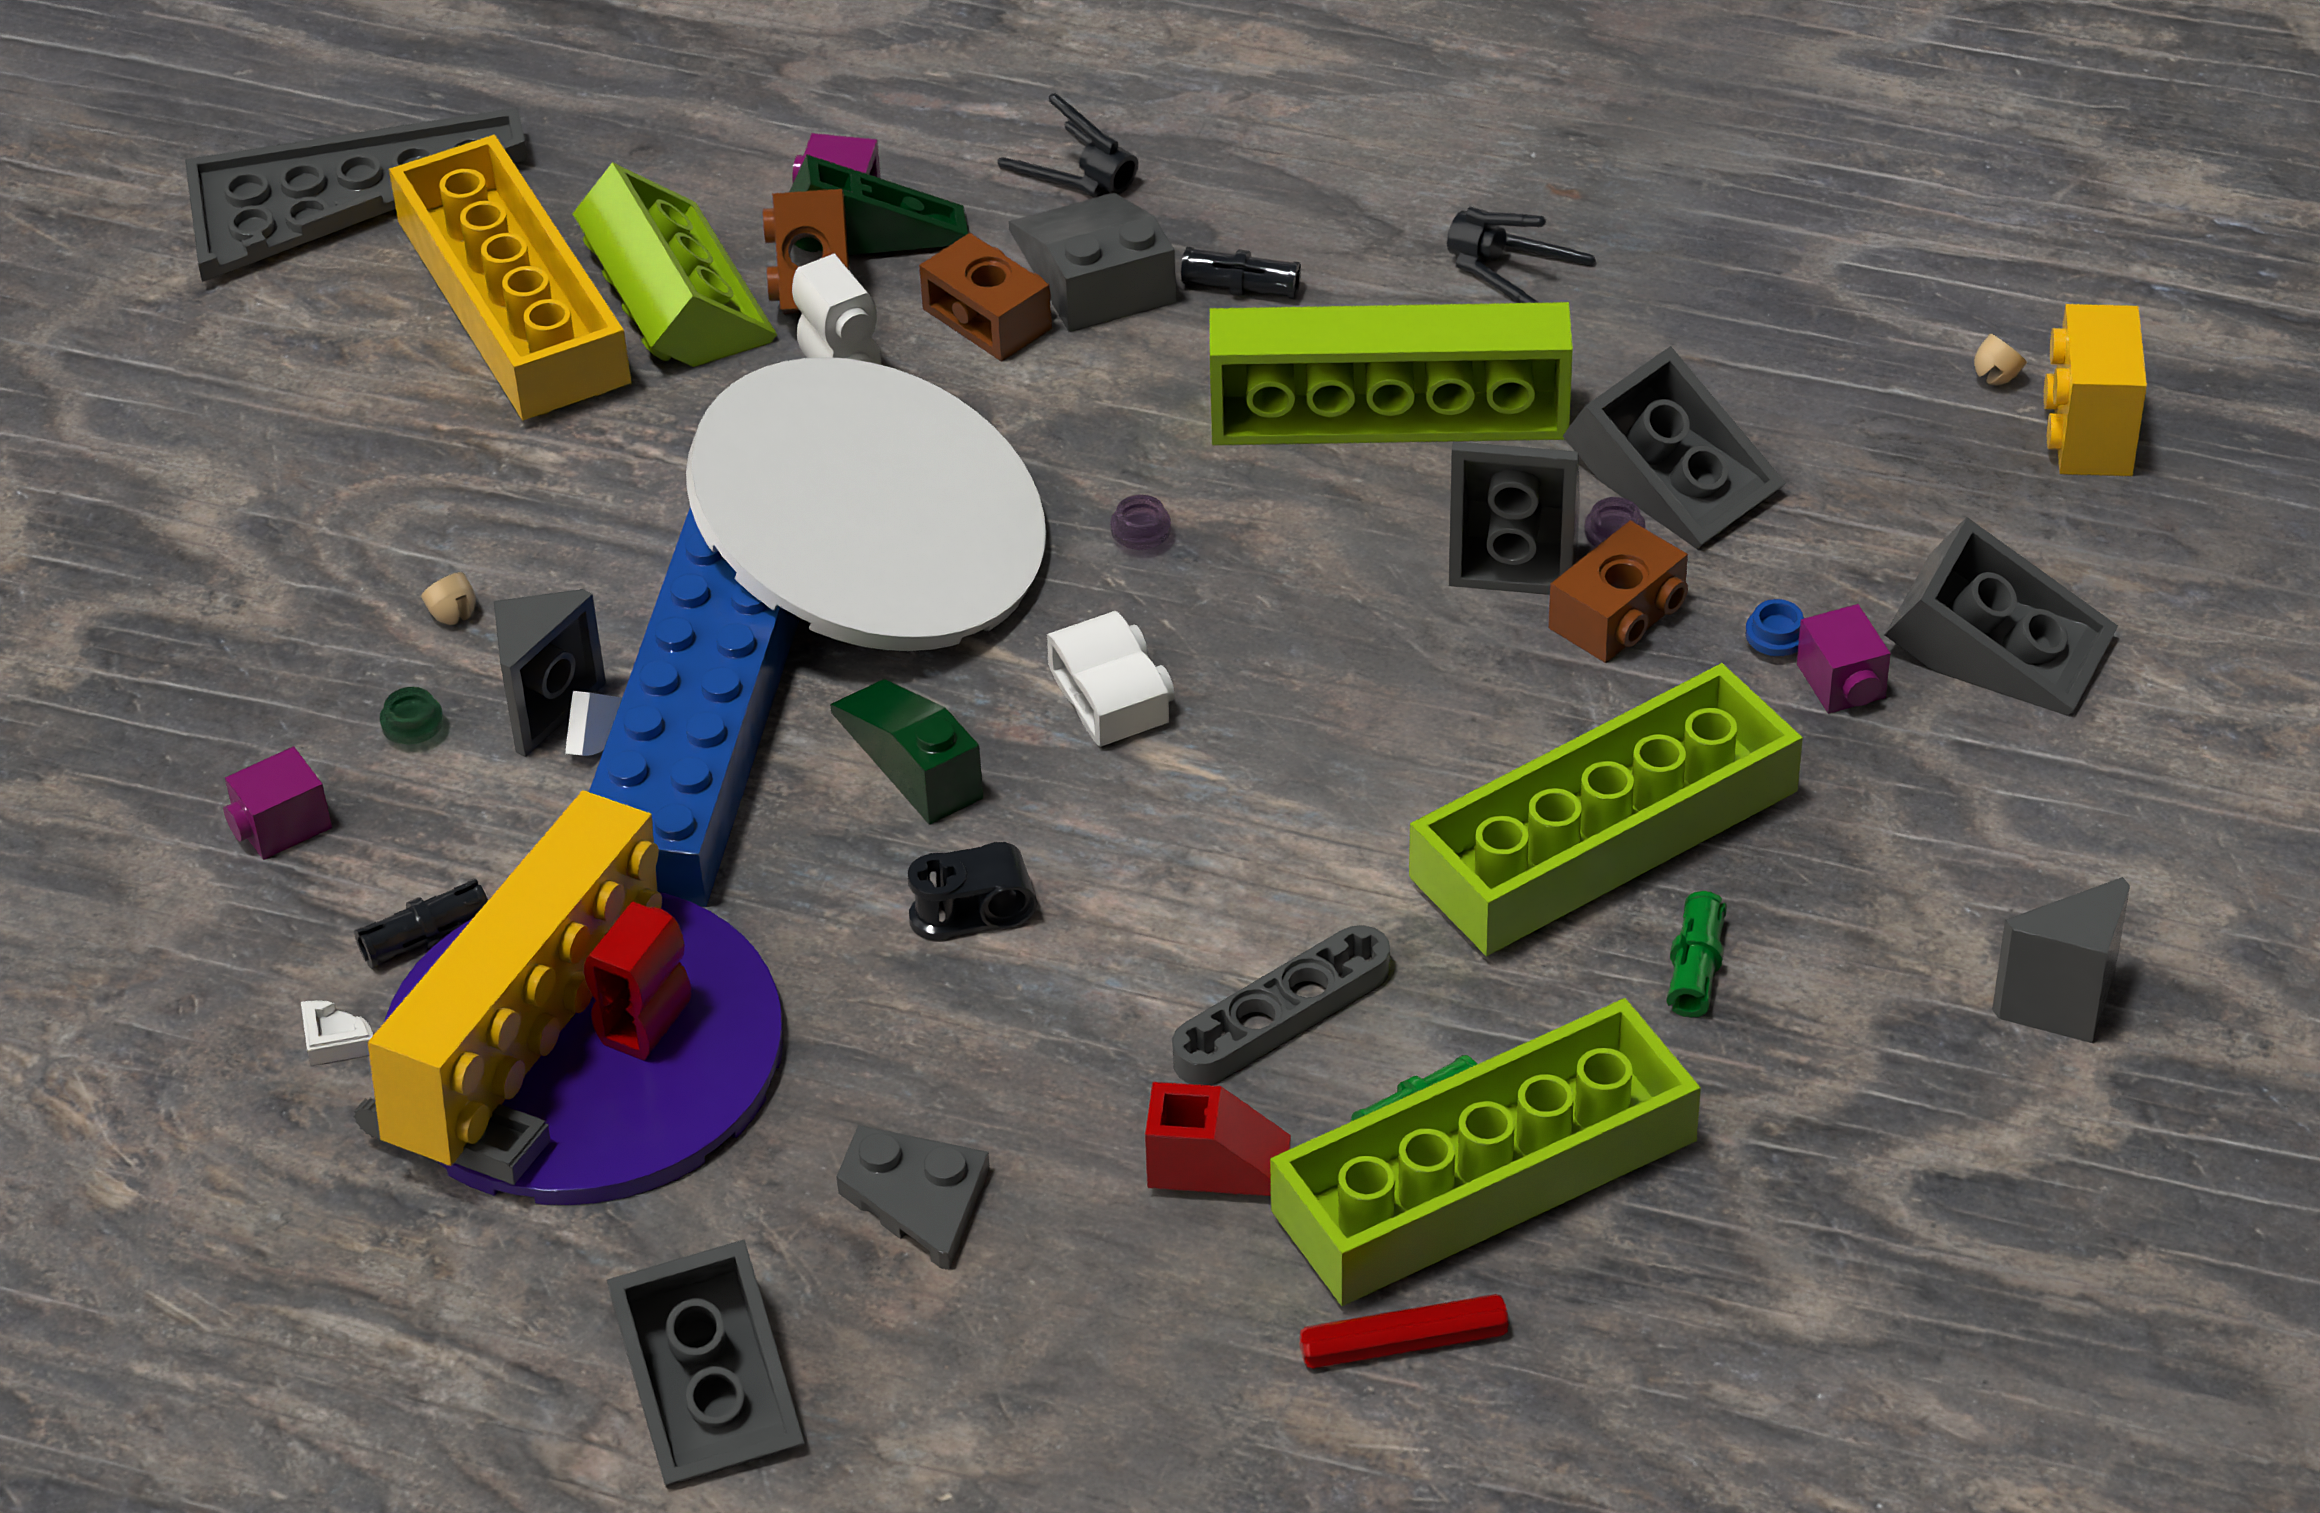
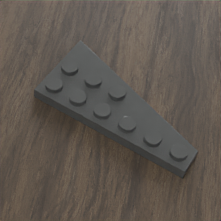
M518 107L185 159L197 259L202 282L396 209L389 168L494 134L514 164L528 159Z

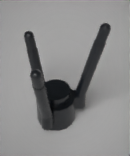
M1056 93L1050 94L1049 102L1068 119L1065 122V129L1086 145L1079 160V167L1084 171V176L1001 157L997 161L1000 168L1077 188L1094 198L1099 195L1102 189L1117 195L1126 191L1136 176L1139 164L1136 156L1119 147L1118 141L1101 132Z
M1469 207L1467 211L1462 210L1454 217L1447 236V249L1449 253L1458 256L1456 268L1474 273L1518 303L1539 302L1482 264L1488 260L1496 261L1501 256L1505 246L1585 265H1593L1595 263V257L1592 254L1508 234L1504 228L1499 227V225L1543 227L1546 224V219L1538 215L1487 212Z

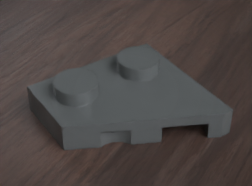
M858 1125L836 1176L838 1194L861 1211H869L879 1218L881 1225L901 1239L906 1234L911 1236L930 1250L931 1262L939 1268L950 1270L990 1170L989 1152Z

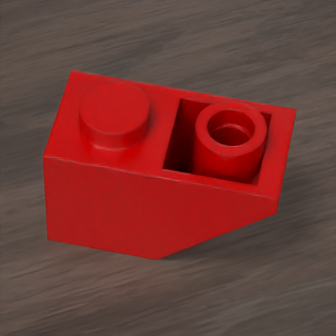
M1152 1082L1145 1131L1147 1188L1271 1196L1270 1158L1291 1148V1135L1222 1086Z

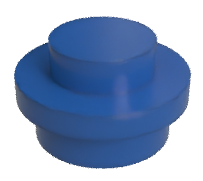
M1772 599L1762 602L1755 608L1754 613L1747 620L1746 639L1755 650L1766 655L1787 656L1798 652L1801 619H1804L1803 613L1797 605L1786 600Z

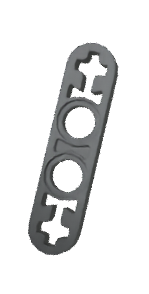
M1365 925L1350 926L1186 1021L1176 1029L1172 1038L1174 1071L1179 1078L1189 1084L1213 1085L1378 988L1387 980L1390 973L1389 940L1384 933L1374 927ZM1303 981H1313L1323 985L1326 990L1315 997H1302L1292 992L1291 988ZM1250 1012H1261L1272 1017L1273 1022L1260 1029H1251L1240 1024L1238 1020ZM1195 1049H1198V1050H1199V1051H1195L1194 1053L1191 1054V1051H1192V1050H1195ZM1214 1050V1053H1213V1054H1211V1055H1207V1054H1206V1053H1210L1211 1051Z

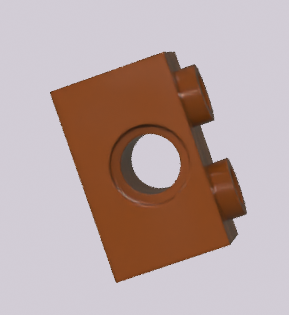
M842 189L772 193L773 208L763 209L765 244L776 243L777 266L767 267L769 301H780V310L783 315L802 313L797 308L792 294L794 275L800 266L792 262L790 253L793 245L798 240L806 237L818 240L823 246L822 258L835 254L849 270L845 198Z
M971 233L919 265L923 310L1001 362L1052 329L1049 284L1038 274L1031 273L1005 256L1000 249L991 247Z
M1630 520L1550 583L1548 628L1604 663L1608 662L1625 647L1634 646L1648 628L1664 615L1676 612L1683 604L1688 593V584L1686 583L1688 554Z

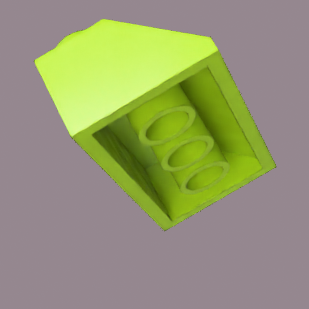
M612 162L572 214L585 234L582 238L584 244L597 255L602 263L604 278L617 289L624 301L621 305L622 309L637 323L644 336L641 340L644 346L662 360L668 361L672 357L696 367L771 343L777 336L776 331L697 203Z

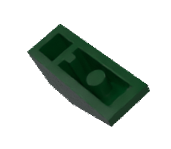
M806 154L789 191L843 190L848 255L950 246L968 234L963 205ZM802 238L794 244L808 252H823L822 244L814 238Z
M882 679L830 704L831 713L929 825L983 799L979 744L946 707L886 679Z

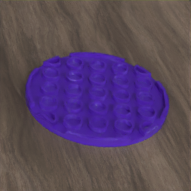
M659 892L662 896L661 909L674 917L679 924L684 938L685 951L680 963L684 966L690 981L691 998L648 1057L643 1061L605 1046L601 1042L592 1022V1007L596 1002L592 996L587 1008L581 1013L576 1012L559 1033L558 1040L552 1051L546 1056L541 1055L527 1072L518 1093L512 1099H505L501 1104L545 1120L546 1124H549L550 1143L519 1180L513 1185L456 1163L449 1166L438 1161L436 1162L447 1169L448 1176L471 1188L493 1196L498 1191L515 1195L534 1197L535 1204L579 1205L626 1198L665 1185L699 1168L705 1163L704 1156L720 1146L730 1136L737 1138L751 1123L765 1103V1093L775 1074L776 1068H779L781 1063L783 1021L780 1001L772 975L758 951L745 936L711 911L690 901ZM471 920L450 932L415 964L392 999L384 1022Z

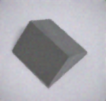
M584 589L494 601L500 665L516 753L524 757L530 754L570 717L573 691L596 693L606 684L593 594Z
M2123 877L2005 920L1992 1010L1999 1019L2089 1043L2093 1042L2116 971L2130 885Z

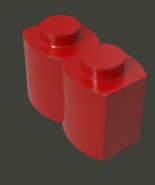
M632 901L584 963L585 980L596 1000L592 1007L591 1016L599 1039L605 1046L643 1061L684 1010L691 998L690 981L684 966L680 963L685 951L682 932L674 917L660 908H649Z

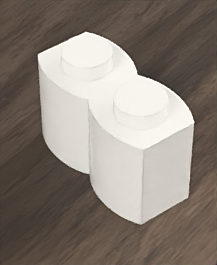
M832 254L798 267L793 279L792 294L797 308L802 312L797 327V340L803 354L807 358H846L881 365L880 350L872 338L877 322L876 305L869 293L837 255Z
M1113 611L1047 634L1048 665L1053 677L1067 700L1075 706L1082 724L1098 746L1101 747L1169 723L1168 702L1174 700V687L1163 665L1155 667L1148 657L1144 636L1137 625L1129 626L1117 611Z

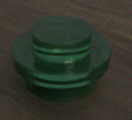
M405 687L391 693L386 698L384 708L379 717L383 734L389 740L405 745L418 744L431 739L440 731L444 721L439 702L427 690L419 687Z

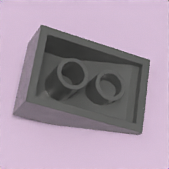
M1116 193L1009 221V231L1033 272L1041 276L1049 284L1051 292L1050 301L1068 332L1176 303L1175 249L1154 215Z
M1671 346L1585 405L1563 435L1574 451L1579 452V457L1601 483L1696 549L1702 547L1786 484Z
M1453 441L1451 454L1449 586L1550 595V583L1576 563L1580 510L1579 452Z
M1966 517L1930 553L1888 627L1885 636L1935 672L2068 716L2075 709L2118 625Z
M745 1239L607 1279L610 1298L665 1487L805 1445Z

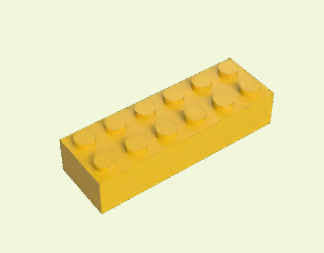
M495 134L389 168L399 224L522 421L631 384L624 329Z
M582 790L368 1041L380 1140L452 1166L462 1154L463 1147L467 1142L474 1144L479 1141L496 1107L502 1104L505 1099H512L518 1093L524 1076L541 1055L546 1056L552 1051L558 1040L559 1033L575 1013L583 1012L589 1005L593 995L585 980L584 963L590 953L632 901L649 908L661 909L662 896L657 892L656 878L659 850L657 844L654 843L651 813Z

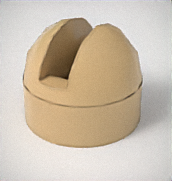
M1993 334L1987 336L1974 357V366L1978 376H1982L1990 371L1986 380L1990 385L2000 386L2008 383L2027 364V361L2017 351Z
M463 572L454 573L438 580L421 595L422 600L434 618L447 625L457 624L459 617L467 620L475 610V593Z

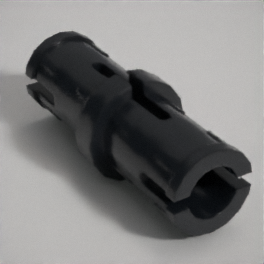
M1187 246L1181 265L1182 283L1229 288L1232 295L1244 296L1246 291L1295 299L1301 280L1300 262L1294 261L1292 263L1252 257L1251 251L1240 249L1236 251V254L1199 250Z
M474 878L450 891L425 901L417 897L406 902V909L378 922L355 929L354 935L363 959L371 969L423 945L429 950L440 941V938L474 918L487 903L488 899L482 886L478 885V881Z

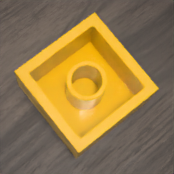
M2065 304L2062 328H2052L2050 338V363L2057 364V368H2055L2054 374L2046 373L2044 381V409H2054V413H2049L2047 448L2058 450L2060 474L2133 476L2147 388L2139 306Z

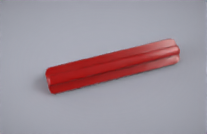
M1493 1294L1306 1326L1300 1330L1299 1343L1306 1367L1313 1369L1503 1336L1508 1332L1509 1317L1503 1297Z

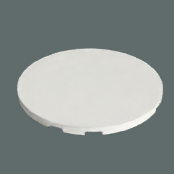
M831 357L802 358L765 366L735 381L717 396L701 419L688 454L686 482L690 507L696 524L711 551H719L722 557L737 572L734 579L769 608L775 611L780 606L793 615L810 622V630L842 642L862 647L896 651L932 650L959 644L962 637L975 634L983 629L990 631L1003 622L1018 607L1041 565L1046 536L1044 511L1037 488L1022 459L998 430L977 411L940 387L895 368L872 362Z

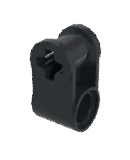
M993 842L981 847L948 853H929L913 861L908 869V886L915 894V901L909 909V925L922 938L946 940L957 935L985 930L1010 929L1029 920L1036 911L1038 902L1021 852L1015 845L1010 843ZM931 872L936 873V887H934L930 880ZM939 906H941L942 911L945 913V920L943 922L939 921Z

